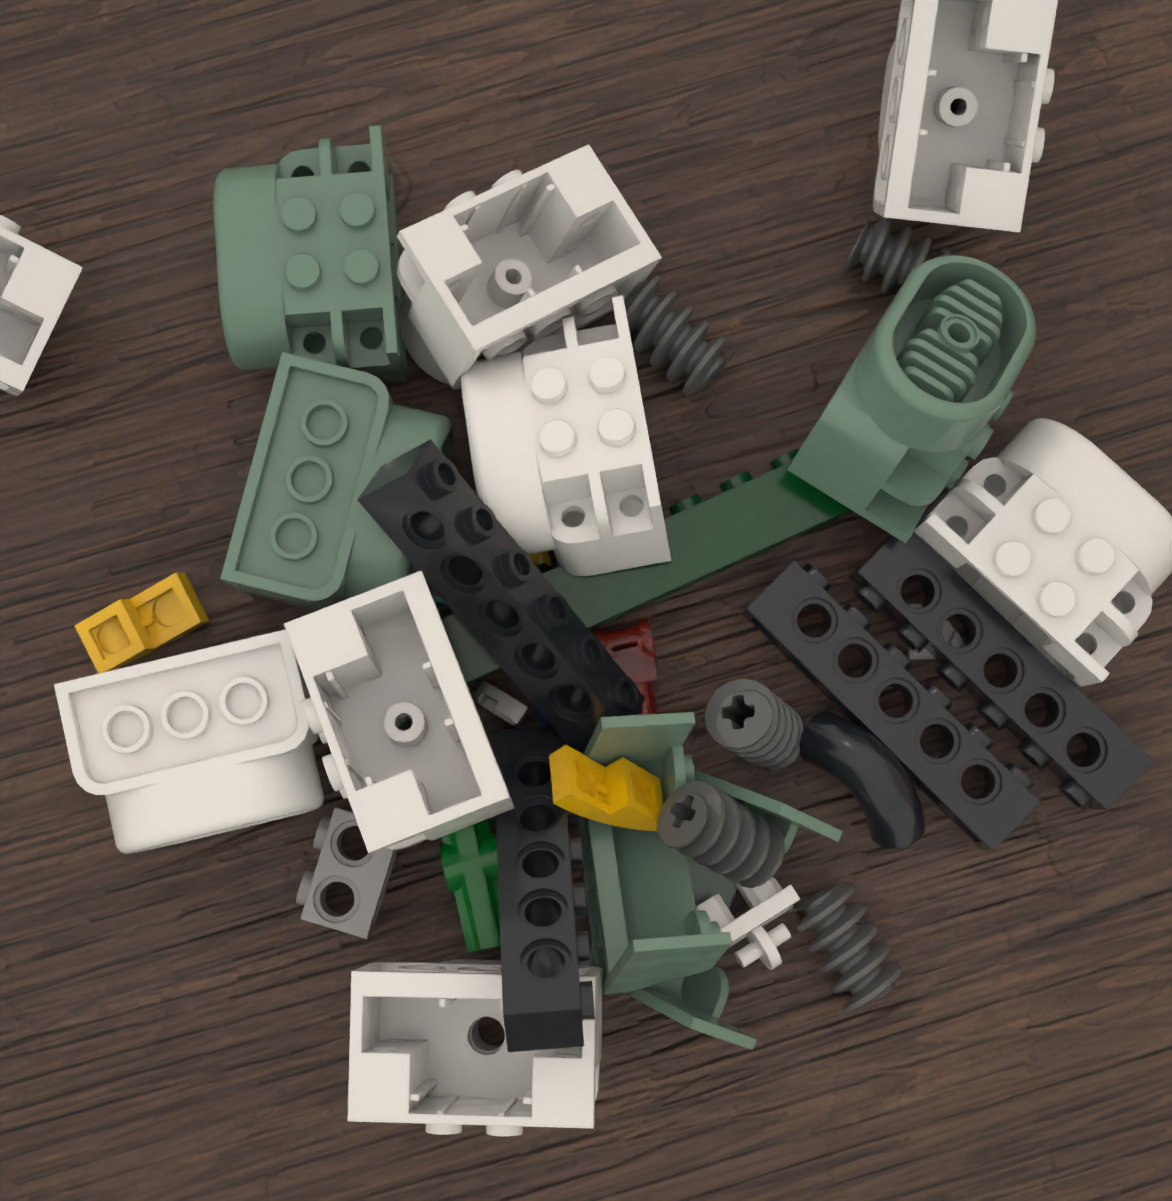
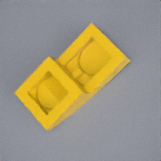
M176 572L131 599H120L74 626L99 674L127 665L210 621L186 573Z
M568 745L549 755L553 804L579 816L604 824L657 832L658 816L663 806L660 778L624 757L604 767Z

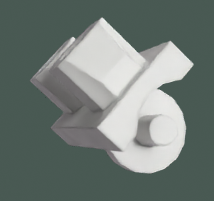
M772 877L763 885L754 888L741 887L739 882L736 883V887L751 909L736 919L719 893L696 906V911L704 910L707 912L710 922H718L721 932H730L731 946L746 937L748 938L750 943L734 953L743 968L760 958L769 970H773L782 964L776 947L789 940L791 934L783 923L769 932H766L763 926L793 908V904L798 902L800 898L792 885L782 889L778 881Z

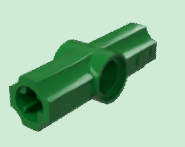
M488 818L443 836V843L439 845L448 889L451 894H455L467 952L501 945L496 831H491Z

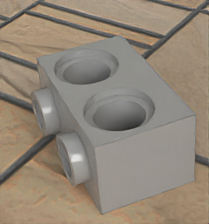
M334 807L332 817L323 815L318 825L313 848L321 850L315 872L305 871L297 893L296 903L304 905L301 920L367 939L373 935L398 849L390 850L384 848L372 854L368 853L362 859L351 858L343 849L342 839L349 828L358 826L353 810ZM333 882L347 884L354 893V904L348 913H336L326 903V891Z

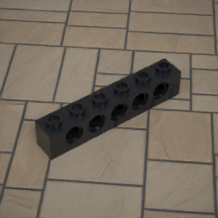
M431 439L379 468L357 501L418 571L422 570L425 580L568 746L580 753H584L601 717L639 714L645 697L639 691L636 683L625 674L605 650L601 641L590 632L570 608L564 596L556 591L533 563L529 554L516 543L497 520L493 511L482 502L458 473L455 465L442 454Z
M914 531L906 543L889 534L849 576L858 585L854 589L858 599L877 614L883 609L898 624L894 629L897 636L911 649L920 653L925 648L933 655L939 663L935 668L937 674L956 691L961 692L964 688L980 702L976 707L977 712L997 730L1002 731L1006 727L1021 741L1017 747L1021 755L1039 770L1043 771L1047 766L1063 782L1058 786V789L1078 808L1084 810L1089 806L1091 809L1108 811L1154 761ZM907 578L917 580L924 587L925 601L920 608H912L902 599L901 587ZM948 617L958 619L965 627L966 637L959 648L949 645L943 637L942 627ZM991 656L999 658L1006 667V678L999 687L991 685L984 676L985 662ZM1033 695L1040 697L1047 708L1046 718L1039 726L1030 723L1025 714L1026 703ZM1076 734L1081 736L1087 745V756L1079 765L1072 763L1067 755V744Z
M794 560L742 614L851 722L879 739L897 757L909 774L912 782L981 850L994 851L1040 803L1029 791L1034 786V783L1013 763L1008 762L1005 766L988 751L993 746V743L978 727L971 722H967L963 726L948 712L952 706L951 701L930 682L922 686L907 671L912 664L900 650L888 642L882 647L867 632L871 624L858 609L849 603L841 607L827 593L831 585L816 568L808 563L802 568ZM812 608L823 615L825 630L821 637L812 638L801 632L798 627L797 618L802 609ZM845 647L857 649L865 659V669L858 678L845 675L839 667L838 657L841 650ZM887 686L898 689L905 698L904 711L897 718L887 716L879 705V696ZM928 726L938 728L945 738V748L936 758L926 755L920 745L921 734ZM970 766L979 768L984 774L986 781L984 791L976 798L968 796L961 785L962 775Z
M552 726L493 730L494 756L514 805L513 809L496 815L502 999L508 1052L584 1047L582 1021L595 1020L592 981H579V968H591L588 930L576 931L575 919L587 918L584 881L572 882V871H583L581 835H569L568 826L580 825L579 815L553 804L549 755L563 746L561 736Z

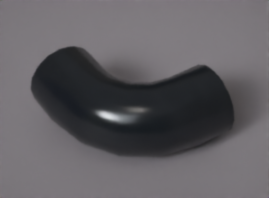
M829 711L819 712L813 716L801 735L799 747L802 759L834 776L852 792L863 808L871 838L879 846L889 849H900L918 841L924 834L926 826L923 809L914 784L897 757L874 735L845 718Z

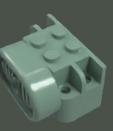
M381 125L369 126L370 144L335 147L331 137L319 138V148L300 149L290 152L280 160L279 164L224 168L217 174L213 192V215L219 303L227 349L233 364L238 369L243 371L278 368L282 352L367 372L378 377L384 384L409 382L407 349L402 340L399 319L403 295L402 286L397 276V263L400 255L397 238L394 175Z
M956 255L941 256L928 260L917 268L914 267L787 470L906 543L927 506L938 497L944 487L951 490L955 486L969 463L965 457L968 456L973 460L978 457L994 431L989 427L990 423L988 421L990 419L996 421L1014 395L1011 387L1029 357L1036 339L1034 313L1022 290L997 268L970 257Z
M282 352L220 579L246 597L257 599L258 595L286 602L291 606L299 608L306 607L320 610L418 572L357 500L382 465L430 439L442 454L451 460L454 432L450 419L443 415L394 404L384 383L370 373Z

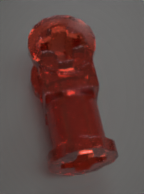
M647 618L637 619L636 625L603 632L600 628L591 629L592 634L601 641L605 650L625 674L636 683L639 691L644 695L645 701L640 709L641 715L659 714L652 684L658 680L656 671L657 660ZM631 644H636V645H637L636 647L627 648V649L618 650V651H612V650H611V649H614V648H618V647H622V646H627V645H631Z

